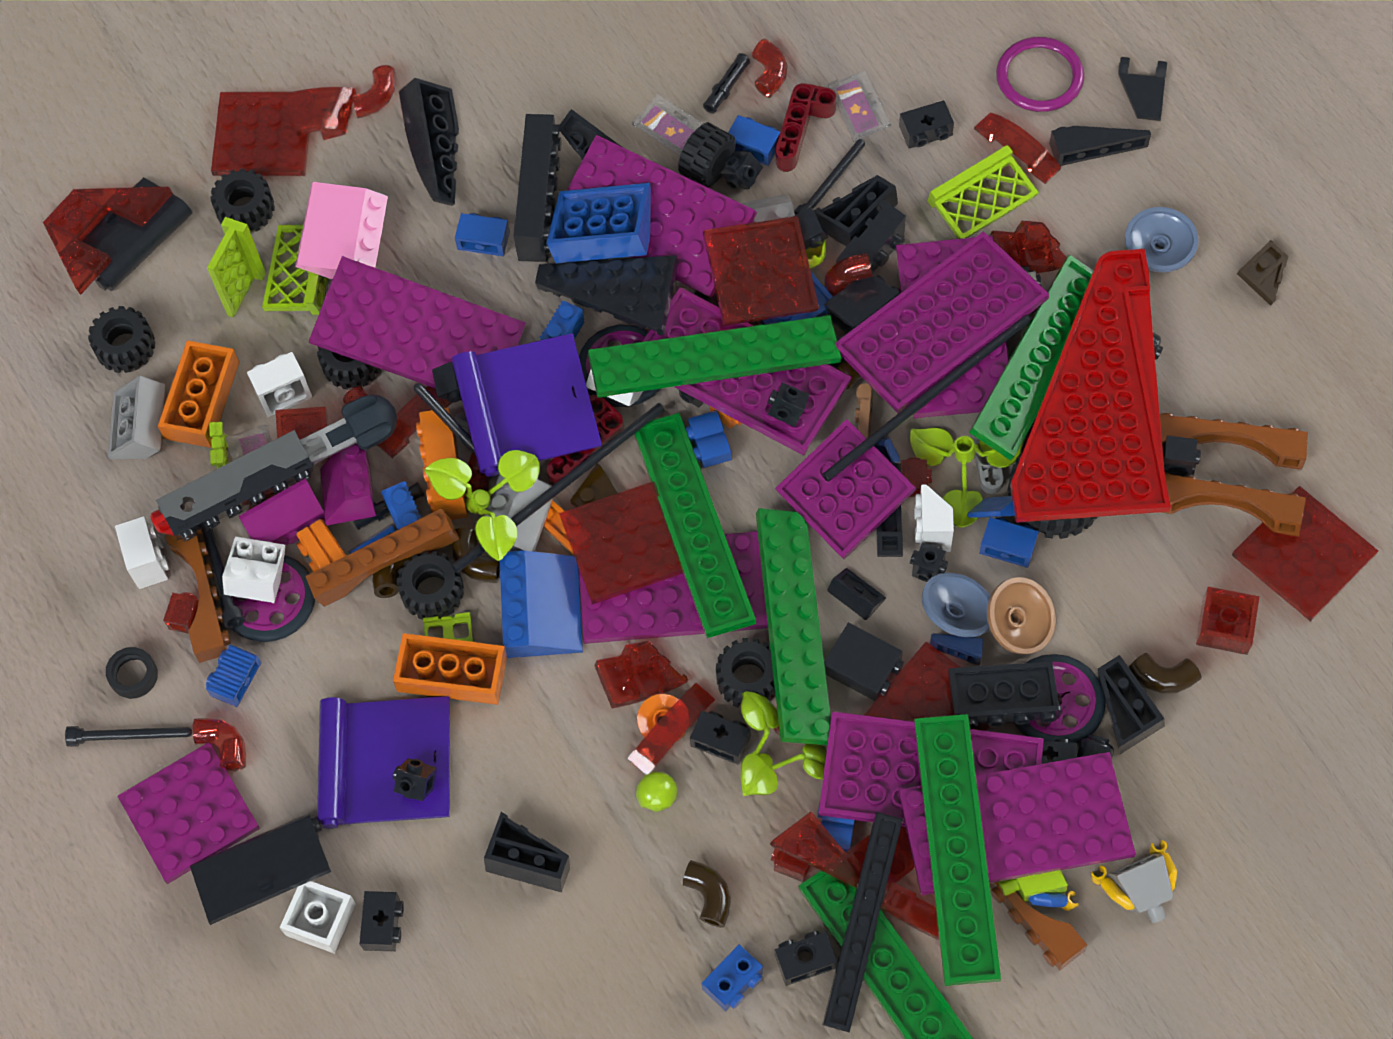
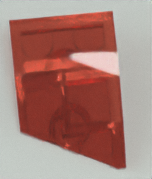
M320 87L286 93L297 136L319 130L323 140L345 135L348 128V119L352 113L354 97L357 95L355 88Z
M1021 221L1014 232L992 230L989 235L993 236V241L1019 266H1029V269H1034L1036 274L1059 270L1067 258L1059 248L1060 243L1051 235L1050 230L1043 222Z
M649 641L627 644L620 656L597 660L594 665L612 709L644 701L653 695L664 694L686 684L688 681L685 674L681 676L670 665L671 661L664 655H661L658 649Z

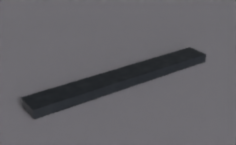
M879 812L875 813L822 1023L823 1026L850 1033L903 821L901 818Z

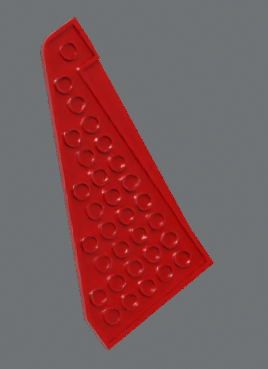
M1145 249L1110 251L1103 254L1097 261L1011 481L1010 488L1016 522L1169 512L1171 509L1164 472L1150 303V278Z

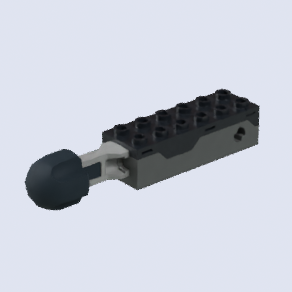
M370 394L360 397L342 407L343 419L299 440L295 430L157 499L156 502L159 509L152 512L150 518L159 533L175 536L177 541L182 539L183 542H186L197 536L196 531L204 527L206 530H209L219 525V519L227 515L229 519L241 514L243 512L242 508L249 504L252 507L266 501V495L272 492L276 495L287 489L288 484L294 481L299 482L304 478L308 480L311 478L313 465L355 443L358 444L360 449L368 450L384 442L393 434L397 427L398 417L394 406L389 400L380 395ZM186 502L194 503L192 505V511H183V509H185L184 504Z

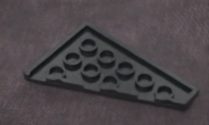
M676 255L539 264L535 284L542 291L551 292L558 297L561 295L581 306L593 308L600 313L602 311L612 314L615 319L635 324L642 329L646 327L656 331L658 335H664L678 259Z

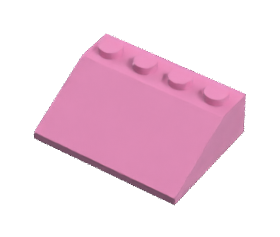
M313 182L310 188L296 267L332 280L342 256L375 268L388 196L367 188Z

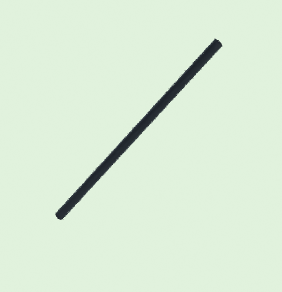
M1025 315L822 473L824 480L829 482L1031 322L1030 317Z
M657 403L514 515L511 520L515 523L516 527L665 410L663 405ZM480 543L454 562L451 567L456 573L460 572L484 553V548Z

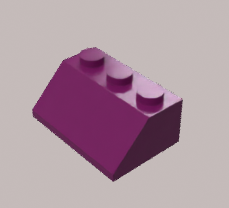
M354 444L333 454L320 468L326 526L376 516L367 451L360 449L358 444Z
M305 478L238 516L250 539L283 544L285 546L299 541L296 535L297 532L310 527L311 524L319 519H323L325 522L324 511Z

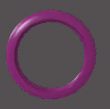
M1031 37L1014 43L1002 54L996 68V78L1000 90L1016 106L1034 112H1049L1068 105L1077 97L1084 82V68L1074 50L1065 43L1047 37ZM1032 48H1045L1060 53L1067 59L1072 68L1073 78L1068 90L1058 98L1048 101H1036L1021 96L1013 89L1008 79L1009 64L1018 53Z

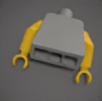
M1161 840L1159 844L1162 850L1156 849L1154 844L1151 843L1149 849L1150 856L1109 873V878H1107L1106 868L1102 865L1099 866V870L1103 874L1102 876L1097 877L1091 871L1092 882L1101 885V888L1113 901L1126 910H1132L1137 913L1147 911L1151 923L1159 922L1166 918L1161 904L1173 898L1172 891L1176 885L1178 871L1170 855L1165 853L1167 843L1164 840Z

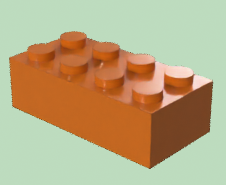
M187 340L158 424L164 439L208 448L212 447L211 439L213 438H210L209 423L220 422L239 365L234 349Z
M449 407L444 408L450 414ZM432 410L419 412L420 422H416V428L421 442L419 448L424 462L423 474L427 483L426 495L431 513L442 508L451 520L467 518L468 511L465 493L462 497L455 500L441 497L435 491L429 477L424 472L427 466L437 460L445 458L459 459L456 435Z
M403 633L393 683L397 692L432 697L449 696L450 699L498 705L507 662L506 650L501 645Z

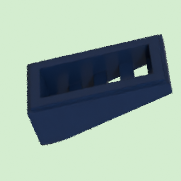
M889 435L874 445L891 463L900 461Z
M933 633L931 634L929 648L980 665L983 639Z

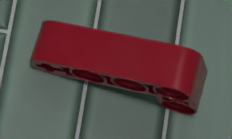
M801 83L794 87L776 146V166L780 171L789 172L795 169L810 116L830 118L835 114L836 93L832 89Z
M592 395L589 397L592 409H601L599 412L594 413L602 446H604L624 430L623 417L604 398H597V395ZM610 424H617V425H618V426L615 427V428H609V427H608V425H610ZM601 447L553 458L547 465L551 486ZM577 455L582 456V458L579 460L572 459L574 456Z

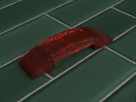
M990 112L974 127V130L991 143L996 140L1004 147L1008 145L1013 154L1028 165L1027 171L1044 184L1061 170V166L1055 158L1033 136L1000 115Z
M426 387L443 408H447L452 403L437 397L435 388ZM418 394L414 396L397 413V427L393 434L377 446L393 459L410 443L409 437L417 431L416 422H420L419 412L432 409Z
M695 683L660 719L627 759L645 775L650 773L699 718L701 711H706L711 706L715 698L699 684Z
M892 882L881 908L918 931L939 940L936 907L917 898L916 893Z

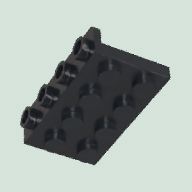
M1052 661L948 669L953 715L968 714L970 728H975L980 724L997 727L1008 722L1024 725L1030 723V721L1041 720L1042 723H1051L1060 718L1062 707L1058 702Z

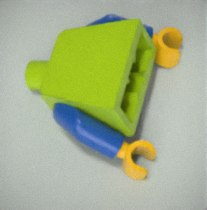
M1061 870L998 882L1004 896L1018 891L1025 902H1031L1033 905L1062 907L1065 911H1070L1079 906V903L1075 904L1070 900V898L1076 895L1074 891L1063 894L1067 891L1068 884Z

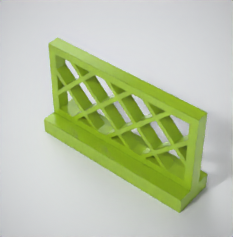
M1008 145L930 191L927 202L932 208L935 207L958 239L971 237L1038 196L1039 192L1012 157L1013 151ZM1010 165L1015 172L1014 178L1001 176L1002 168ZM986 178L996 180L995 190L983 188V180ZM999 182L1012 183L1011 193L998 191ZM1016 184L1025 186L1030 193L1025 196L1014 194ZM966 190L976 191V202L962 199L963 192ZM980 193L994 195L992 205L979 203ZM997 196L1009 198V206L1006 208L995 206ZM948 201L958 203L957 212H947L943 204ZM961 204L974 207L973 217L960 214ZM977 209L991 210L990 218L986 220L976 218ZM958 219L972 222L971 229L962 233L957 226Z
M225 217L221 224L225 235L207 269L227 316L234 318L254 279L262 281L266 271L248 225Z
M278 225L262 305L264 311H310L312 315H319L324 303L328 278L298 268L292 274L286 270L297 261L298 252L294 254L290 248L301 240L303 225ZM284 233L296 234L286 244L283 241ZM288 250L292 256L281 264L279 258ZM284 271L288 277L277 285L275 278ZM307 271L309 274L308 279L299 284L295 279ZM293 281L297 288L286 295L282 289ZM280 292L284 296L278 303L271 304V299ZM303 292L305 294L303 303H293L291 301L299 293Z

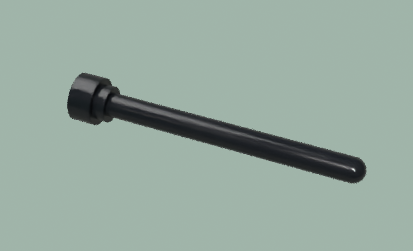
M858 139L808 202L797 206L794 210L795 215L809 207L814 209L863 149L865 146L863 139Z
M416 383L413 389L418 396L476 457L469 434L421 383Z
M204 527L202 528L225 607L222 619L225 627L236 628L244 623V616L242 610L235 606L233 597L224 595L222 577L224 567L213 529L206 530Z
M67 726L65 742L67 747H78L79 744H84V741L190 737L192 729L190 727L84 731V728H79V726Z

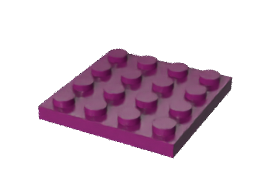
M848 419L832 432L775 488L843 560L917 490L875 446L870 448L829 482L824 480L822 473L867 439Z
M210 742L117 796L167 884L191 871V864L228 849L260 829Z

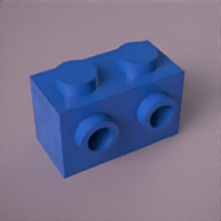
M738 944L701 983L702 990L725 1012L730 1007L734 1009L744 999L742 994L749 987L754 989L763 979L761 975L763 973V966Z

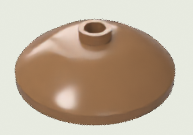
M1016 577L1000 583L990 596L987 607L988 623L993 636L1002 647L1012 653L1026 655L1040 651L1048 644L1054 633L1056 617L1053 603L1043 587L1031 579Z

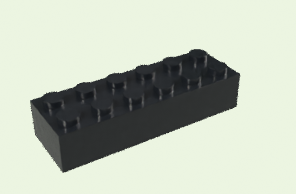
M526 114L514 227V242L518 261L547 262V254L551 253L547 245V239L553 219L552 212L555 211L556 198L554 197V191L558 189L556 171H559L560 158L557 155L558 151H561L562 145L561 137H559L560 127L559 124H555V118L552 114Z

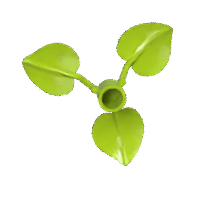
M940 428L911 429L910 431L913 453L921 463L928 466H937L942 463L944 456L950 457L954 452L957 461L962 463V491L951 490L942 498L953 508V524L959 528L967 527L978 519L969 518L967 513L983 500L979 492L967 491V463L974 459L975 452L981 457L987 456V461L990 465L1003 468L1016 462V458L1019 456L1024 443L1023 440L1015 457L1010 461L981 440L979 441V446L974 444L973 439L968 436H961L953 443L949 432Z
M512 450L505 453L498 463V471L505 479L488 492L482 489L472 492L471 485L467 483L472 476V471L462 460L445 458L427 466L424 472L429 477L435 491L441 497L455 500L462 497L467 489V509L474 514L488 515L478 519L475 527L476 536L481 546L492 558L497 561L502 560L515 544L517 527L508 516L499 515L495 517L494 512L485 509L491 502L490 496L507 482L514 492H523L531 488L539 475L538 458L533 454L520 450Z
M748 691L743 692L741 711L744 720L753 729L758 731L764 730V735L756 750L752 754L745 756L741 763L743 796L772 794L778 788V779L774 770L797 760H803V768L810 776L823 780L827 749L823 745L805 744L802 747L803 754H798L774 765L772 758L768 754L760 753L770 734V729H775L779 726L778 713L774 705L762 695Z

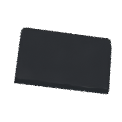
M845 568L836 575L827 589L831 595L864 620L870 618L886 599L884 595L848 568Z

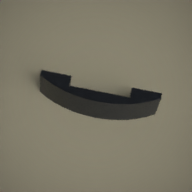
M892 463L901 472V463ZM901 505L876 528L877 557H903Z

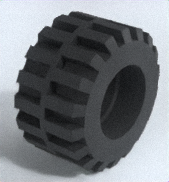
M703 123L691 134L682 149L678 163L679 173L707 188L713 186L722 177L720 173L725 167L726 161L735 151V137L712 123Z
M240 169L239 172L232 170L229 175L223 174L221 176L222 180H217L214 183L216 187L212 188V196H210L213 209L220 224L227 217L247 224L250 231L254 229L255 232L260 230L259 227L261 225L265 227L268 224L267 219L272 218V211L275 210L274 200L266 179H263L261 174H256L253 170L246 172L245 169ZM240 198H253L249 203L245 205H233Z
M119 306L116 310L114 307L109 308L107 313L101 312L99 314L100 318H95L92 321L94 326H90V335H88L90 346L101 365H104L108 370L113 369L116 373H120L121 370L128 373L132 368H135V370L139 369V365L142 363L145 365L148 362L147 357H152L153 355L152 349L155 348V337L142 313L139 311L135 312L132 307H128L126 310L124 306ZM133 334L126 343L111 345L118 336Z
M318 347L317 356L326 379L329 382L332 381L336 387L341 385L342 389L348 390L349 386H352L353 390L358 389V385L361 384L365 387L368 385V380L373 381L376 378L375 373H380V368L357 360L351 362L339 361L338 359L341 354Z
M422 551L421 556L415 554L412 556V561L406 560L403 563L405 569L400 568L398 572L400 577L397 578V585L405 608H408L409 613L413 616L417 614L418 618L422 620L425 616H439V619L445 617L444 614L447 612L451 615L454 612L453 607L458 608L461 604L459 598L464 596V584L460 572L456 573L451 567L455 561L453 559L449 560L448 555L444 553L439 556L438 551H432V554ZM437 577L444 580L441 589L435 593L423 594L417 591L420 583L427 578Z
M742 638L741 643L735 640L732 642L731 648L727 645L723 649V654H719L718 663H716L718 690L720 694H724V699L727 702L733 701V706L739 707L743 698L742 693L746 691L760 694L769 701L770 696L773 698L776 696L771 650H769V644L763 642L761 645L759 644V639L753 638V642H748V638ZM746 664L756 665L764 672L763 676L753 683H743L737 680L733 674L737 668Z

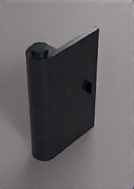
M143 177L68 248L64 254L69 259L92 272L97 278L95 280L96 284L101 289L113 291L193 213L181 198Z
M308 813L191 864L190 869L209 924L212 925L330 873L331 869L319 840L318 832L322 831L317 817L311 818Z

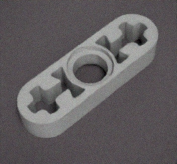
M971 434L974 444L979 446L980 440ZM975 452L974 458L981 489L989 494L999 492L1003 485L1002 468L983 463L980 460V455ZM988 471H992V478L996 481L995 485H991L988 481Z

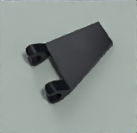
M1121 57L1118 76L1137 119L1161 121L1167 62L1158 61L1155 76L1128 74L1130 58Z

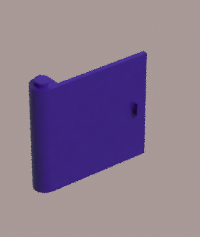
M573 333L479 355L472 351L463 352L451 358L480 473H485L486 476L500 474L498 471L499 460L505 453L512 450L533 454L538 458V461L602 447Z
M449 696L346 703L344 699L335 697L320 700L317 820L322 824L323 828L334 829L338 825L450 817ZM407 758L419 759L425 764L437 767L434 789L423 801L409 799L402 794L394 792V770Z

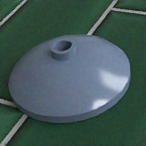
M1154 207L1141 211L1131 219L1125 233V246L1127 250L1145 249L1149 270L1172 272L1186 266L1193 259L1198 247V233L1194 224L1183 213L1171 208Z
M941 573L928 580L922 591V605L928 617L939 628L961 637H976L990 629L987 618L990 595L979 583L967 576L956 573Z

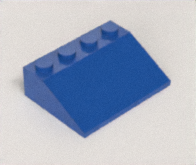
M650 183L559 191L547 239V245L555 263L647 255L650 241Z
M533 551L507 552L504 558L500 560L503 646L505 647L507 658L582 653L578 557Z

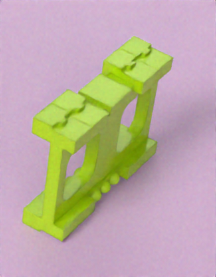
M210 422V438H213L211 439L210 463L211 466L216 465L218 469L229 463L227 462L228 450H226L229 449V436L224 434L222 422Z
M470 612L455 614V617L446 616L441 619L438 616L423 618L425 636H428L429 628L442 627L443 636L446 639L473 642ZM468 624L469 636L456 639L454 637V625Z

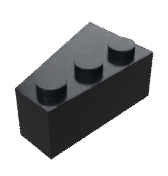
M876 175L853 188L852 193L843 198L837 197L832 200V204L823 209L819 207L814 211L817 213L827 235L847 247L854 236L859 237L867 229L868 226L865 225V222L869 218L874 220L881 211L879 204L883 199L893 207L898 204L896 186Z
M884 199L879 204L881 211L874 220L869 218L865 222V225L868 226L867 229L859 237L854 236L836 259V272L850 283L868 270L874 274V271L879 266L882 267L886 264L890 254L896 250V245H902L905 242L906 215Z
M1120 655L1098 668V678L1119 752L1122 754L1165 727V719Z
M501 811L484 856L485 871L562 893L570 870L569 855L545 839H540L528 831V828L510 820L508 815Z

